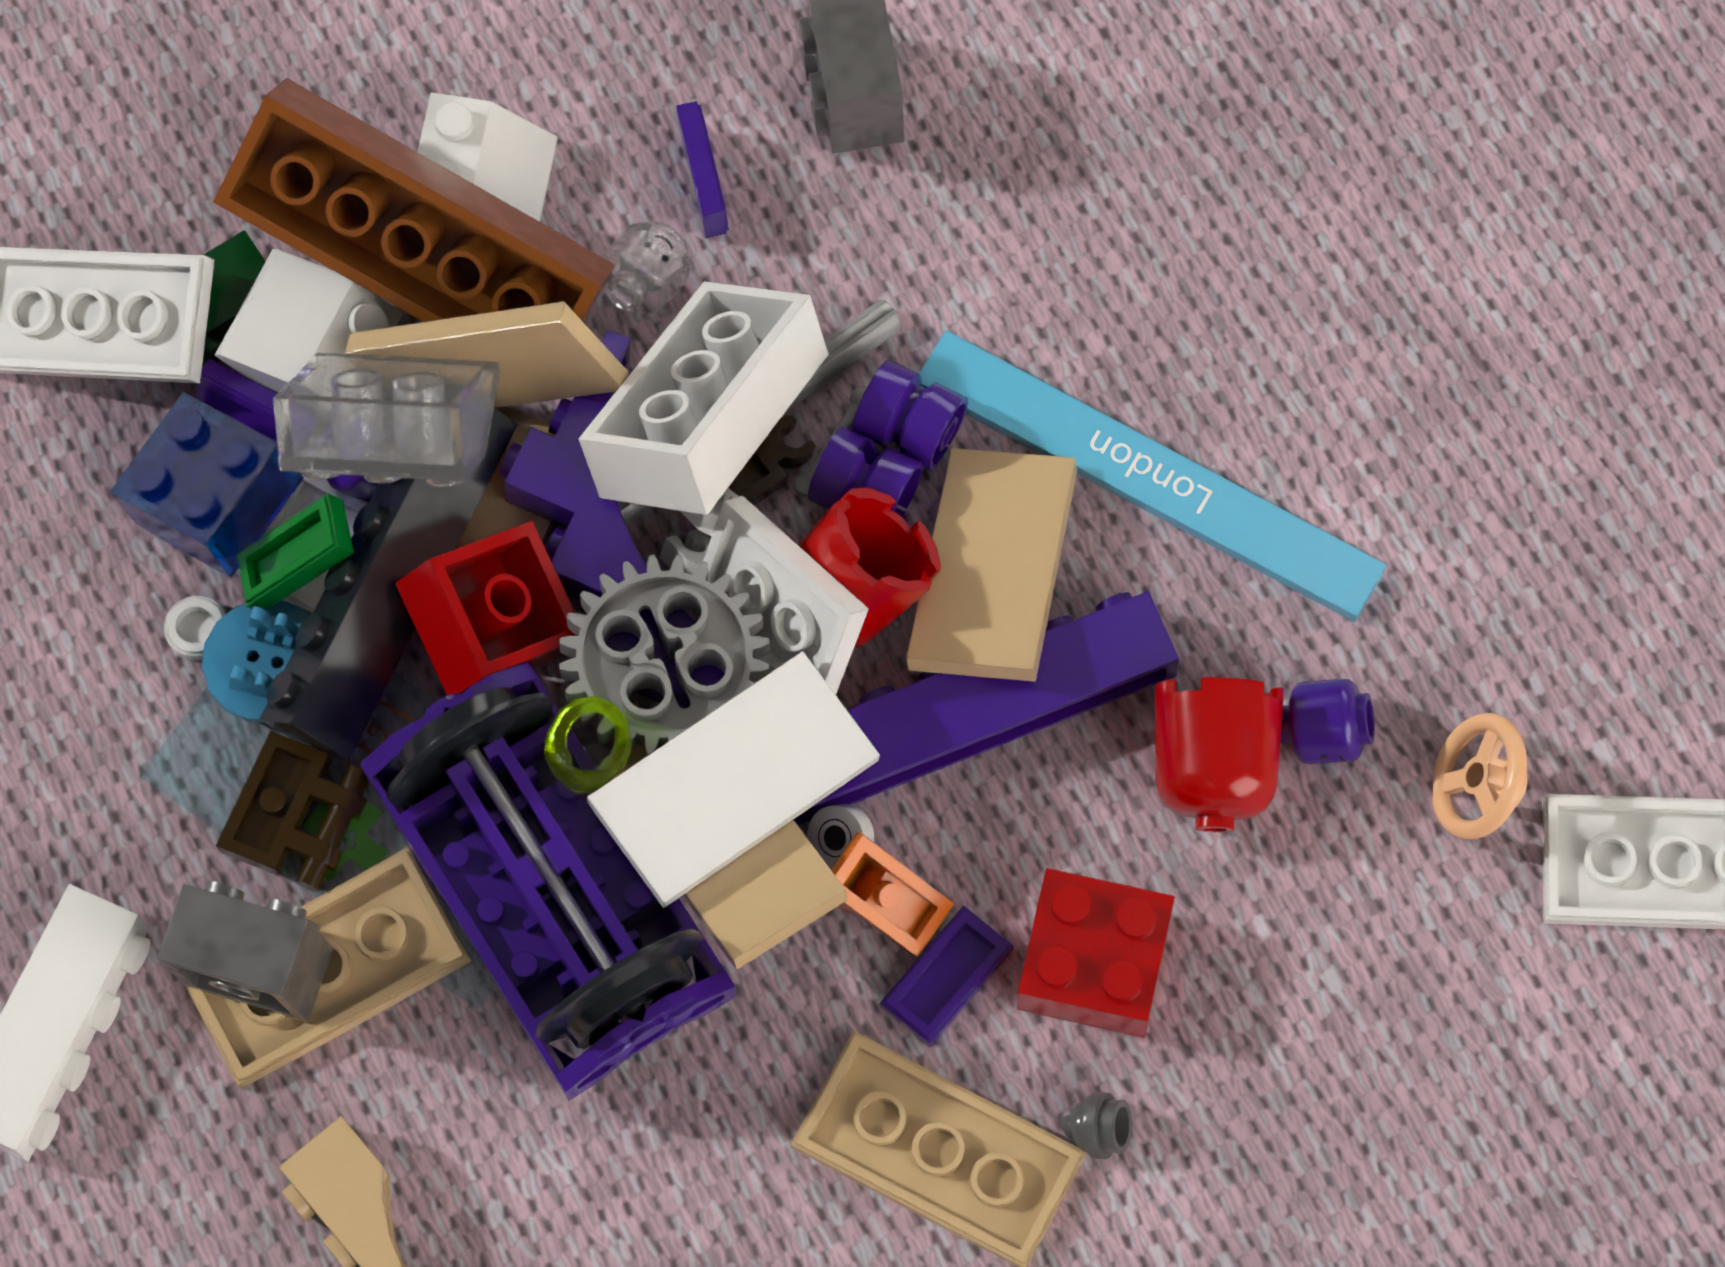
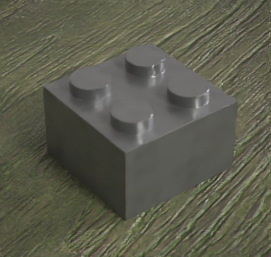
M808 0L809 16L798 18L802 41L801 54L806 81L810 82L812 94L811 107L817 137L829 135L832 154L904 142L903 91L885 0Z
M208 880L204 889L183 883L157 960L187 987L309 1022L334 949L318 931L320 925L305 918L307 913L305 909L282 900L269 899L267 906L263 907L244 901L245 893L224 883Z

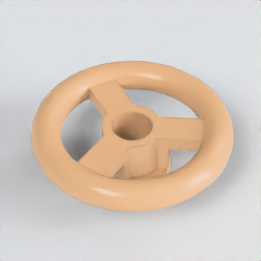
M1481 713L1472 716L1459 724L1451 732L1439 751L1434 766L1433 807L1442 827L1455 837L1473 840L1491 834L1509 818L1515 807L1524 797L1527 788L1526 748L1519 730L1510 720L1495 713ZM1485 733L1477 755L1467 762L1464 769L1453 771L1455 763L1464 747L1474 737ZM1503 744L1506 749L1507 758L1499 756ZM1463 791L1475 795L1482 816L1474 820L1461 818L1453 808L1450 795Z

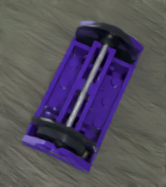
M529 662L491 674L469 687L467 691L460 695L452 693L441 698L425 711L424 717L411 722L393 733L360 763L365 776L434 888L438 889L498 985L503 999L568 1101L597 1084L625 1060L678 1027L711 1013L736 997L734 983L681 900L678 898L665 908L662 907L588 805L587 797L606 785V783ZM567 872L570 879L563 882L559 875ZM546 885L549 892L540 896L537 889ZM692 956L696 983L687 986L693 977V973L687 963V960ZM569 1037L577 1048L588 1049L576 1059H573L550 1045L549 1042Z

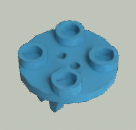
M280 601L268 610L256 606L252 610L246 607V604L236 606L216 622L204 643L202 670L211 696L226 712L247 722L264 723L259 718L268 703L266 699L267 691L274 678L284 671L297 646L295 639L298 629L304 620L310 616L307 611L286 601ZM252 654L259 655V659L257 661H249V657ZM278 660L284 662L281 668L273 667L274 662Z

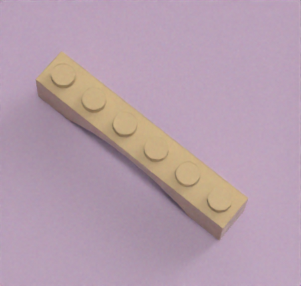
M340 1116L279 1166V1169L291 1183L281 1193L305 1222L309 1221L316 1214L332 1232L322 1242L342 1267H355L357 1264L360 1267H405L396 1244L390 1212V1176L383 1165L343 1117Z

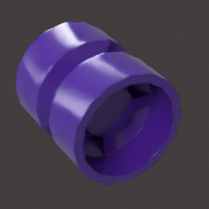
M888 359L878 368L867 386L856 410L852 430L872 439L876 444L884 448L893 442L900 444V453L922 462L924 468L932 471L940 464L949 447L946 445H950L956 436L967 410L968 399L937 382L924 388L922 387V379L919 373Z
M841 426L833 434L820 457L809 486L808 500L829 509L852 488H871L893 497L896 503L890 509L903 518L905 511L896 508V506L908 508L919 485L923 463L891 448L879 454L876 452V445L872 439Z

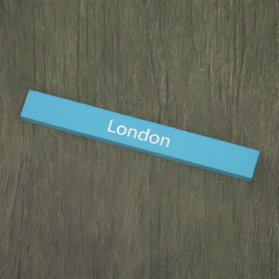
M945 330L919 372L922 379V387L927 388L937 382L967 397L966 415L1041 455L1076 458L1078 475L1353 622H1356L1386 570L1387 564L947 330Z

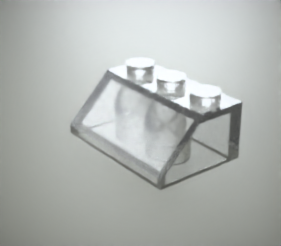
M317 352L273 398L280 471L303 472L306 478L314 480L330 479L342 474L364 476L366 481L372 483H390L400 478L426 479L427 484L435 487H449L465 482L485 458L500 376L499 362Z

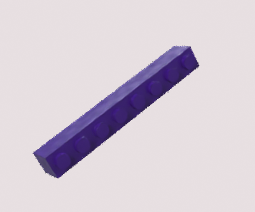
M1149 591L1134 597L1129 592L1113 595L1100 602L1095 608L1096 612L1076 620L1066 615L1048 621L1036 682L922 672L918 676V682L895 690L894 686L887 685L866 693L859 699V705L849 708L847 711L880 754L878 762L793 820L799 826L811 821L813 816L824 807L840 804L852 805L1176 677L1179 657Z

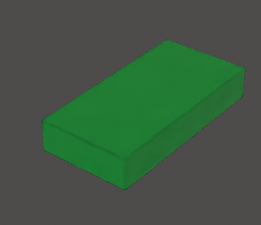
M327 493L237 553L246 607L253 610V607L256 606L268 610L354 553L344 501Z

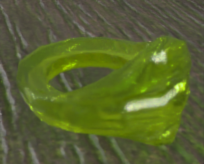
M598 696L572 700L559 710L545 738L544 754L550 772L567 789L581 795L590 794L603 787L621 771L629 758L631 738L628 720L618 706ZM588 713H598L606 716L611 721L615 730V743L611 754L602 760L599 769L581 770L572 766V756L567 750V734L571 725L577 718Z

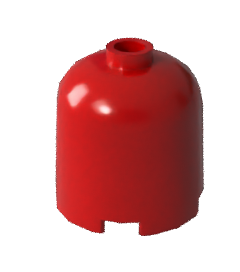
M852 488L829 508L797 544L869 608L854 648L861 647L870 642L930 590L932 579L941 569L937 547L926 527L920 521L910 526L899 514L890 509L896 503L893 497L871 488Z
M1201 677L1200 690L1178 691V682L1175 679L1157 683L1155 687V783L1157 795L1164 806L1180 816L1195 818V830L1213 833L1233 832L1235 820L1252 818L1265 811L1275 796L1278 783L1284 689L1277 687L1264 694V682L1223 677Z

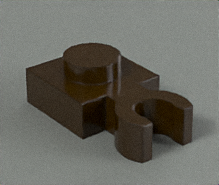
M793 415L780 418L770 431L769 437L761 443L728 487L738 497L744 496L752 505L759 503L785 486L788 475L782 467L788 469L800 467L808 462L814 453L816 445L812 440L799 448H792L784 443L782 437L793 431L797 422Z

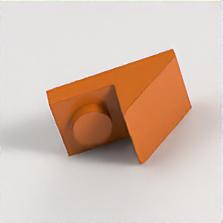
M859 832L855 834L831 870L846 889L848 898L847 901L837 907L863 919L900 948L918 958L954 905L952 901Z

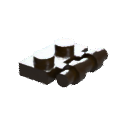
M270 730L218 839L217 849L222 854L279 876L289 853L304 859V863L295 882L308 890L318 892L327 872H335L343 852L338 848L352 819L359 820L366 806L367 800L363 795L369 781L363 769L349 765L340 785L327 781L324 778L332 763L328 753ZM313 801L329 808L316 837L300 831Z

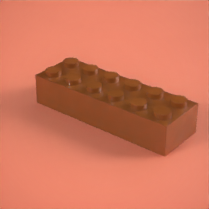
M288 78L283 80L265 96L213 203L423 322L565 302L585 323L616 266Z

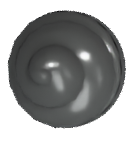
M1097 1092L1090 1094L1084 1102L1074 1106L1070 1115H1066L1060 1121L1061 1128L1066 1136L1074 1140L1076 1146L1092 1158L1108 1159L1112 1153H1124L1128 1148L1132 1132L1130 1107L1125 1100H1115L1111 1093Z

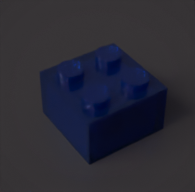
M183 392L113 486L110 493L134 523L163 541L232 578L239 569L237 553L262 537L304 477L279 443Z

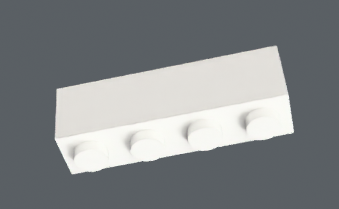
M71 884L66 888L0 1014V1150L29 1162L35 1148L40 1151L45 1150L55 1136L60 1116L54 1112L65 1090L74 1092L85 1078L90 1065V1056L85 1054L95 1032L105 1033L112 1025L121 1002L120 997L115 994L127 972L134 975L140 970L148 955L151 943L150 939L145 937L149 928L138 914Z

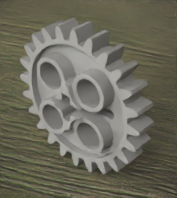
M649 555L647 573L638 574L628 561L623 562L624 581L616 583L604 573L599 576L603 594L601 597L586 591L580 594L581 606L587 615L568 613L566 617L568 628L578 636L560 638L561 653L572 658L559 664L561 679L575 681L565 689L568 704L586 702L578 712L579 723L585 726L600 719L601 722L597 729L598 742L603 744L616 734L620 735L621 755L625 757L632 752L637 743L645 745L647 757L755 684L752 681H759L770 674V664L757 659L770 653L769 638L754 636L763 629V616L761 613L744 615L750 607V594L746 591L730 598L731 576L725 574L713 584L708 581V563L705 561L696 568L692 575L684 573V562L681 555H676L670 571H661L655 555ZM643 609L651 611L666 655L670 659L675 658L676 678L683 693L690 701L688 708L683 709L679 707L672 692L671 682L664 663L660 658L655 659L652 635L639 614ZM679 609L692 610L700 617L696 624L688 628L674 627L666 620L670 613ZM620 632L631 633L640 640L636 647L624 652L614 651L606 645L607 640L612 635ZM705 665L715 666L724 673L721 681L708 686L696 683L690 675L695 669ZM647 688L658 691L664 697L658 706L651 709H640L630 702V698L634 693Z

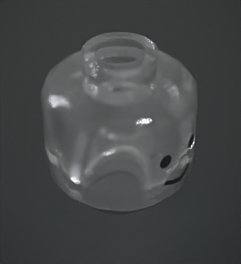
M637 222L631 224L621 232L602 256V258L610 261L615 266L604 286L606 295L616 307L627 312L634 311L640 314H655L659 312L677 294L687 281L691 271L688 249L684 239L675 229L660 222Z

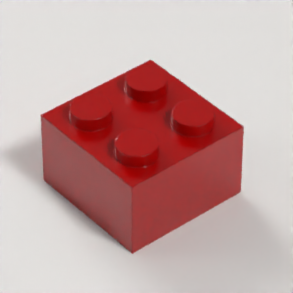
M533 521L428 559L395 583L447 695L452 693L460 695L467 691L469 687L499 671L529 662L530 666L533 667L548 661L561 653L560 638L578 636L567 626L566 617L568 613H575Z
M1046 868L1019 984L1017 1010L1145 1038L1175 896Z

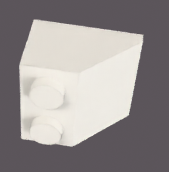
M431 92L417 152L540 222L558 137L492 101Z
M272 249L214 356L252 381L316 413V422L345 420L369 378L345 353L349 334L395 327L403 313L381 297L333 270L283 250Z

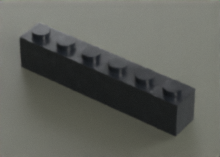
M429 385L427 390L414 402L409 414L410 424L399 445L386 457L381 468L382 479L370 502L365 504L355 517L353 523L354 534L351 538L354 553L330 568L324 581L325 591L313 614L308 616L299 627L295 639L297 646L284 671L274 678L267 691L266 699L268 703L259 720L293 740L328 753L330 757L350 760L416 629L395 583L428 559L456 549L518 426L516 422L463 386Z

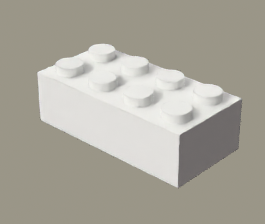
M704 281L579 438L599 497L708 515L829 355L811 296Z

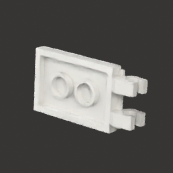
M727 488L708 515L680 511L697 529L689 531L684 545L682 540L676 535L667 537L659 558L671 568L676 555H681L684 562V573L691 575L705 561L708 563V581L712 584L725 574H729L732 582L729 597L731 598L747 591L750 594V607L744 615L761 613L763 616V629L754 636L769 638L770 653L757 659L770 664L771 673L803 651L836 695L869 608L744 496L738 497L729 488Z

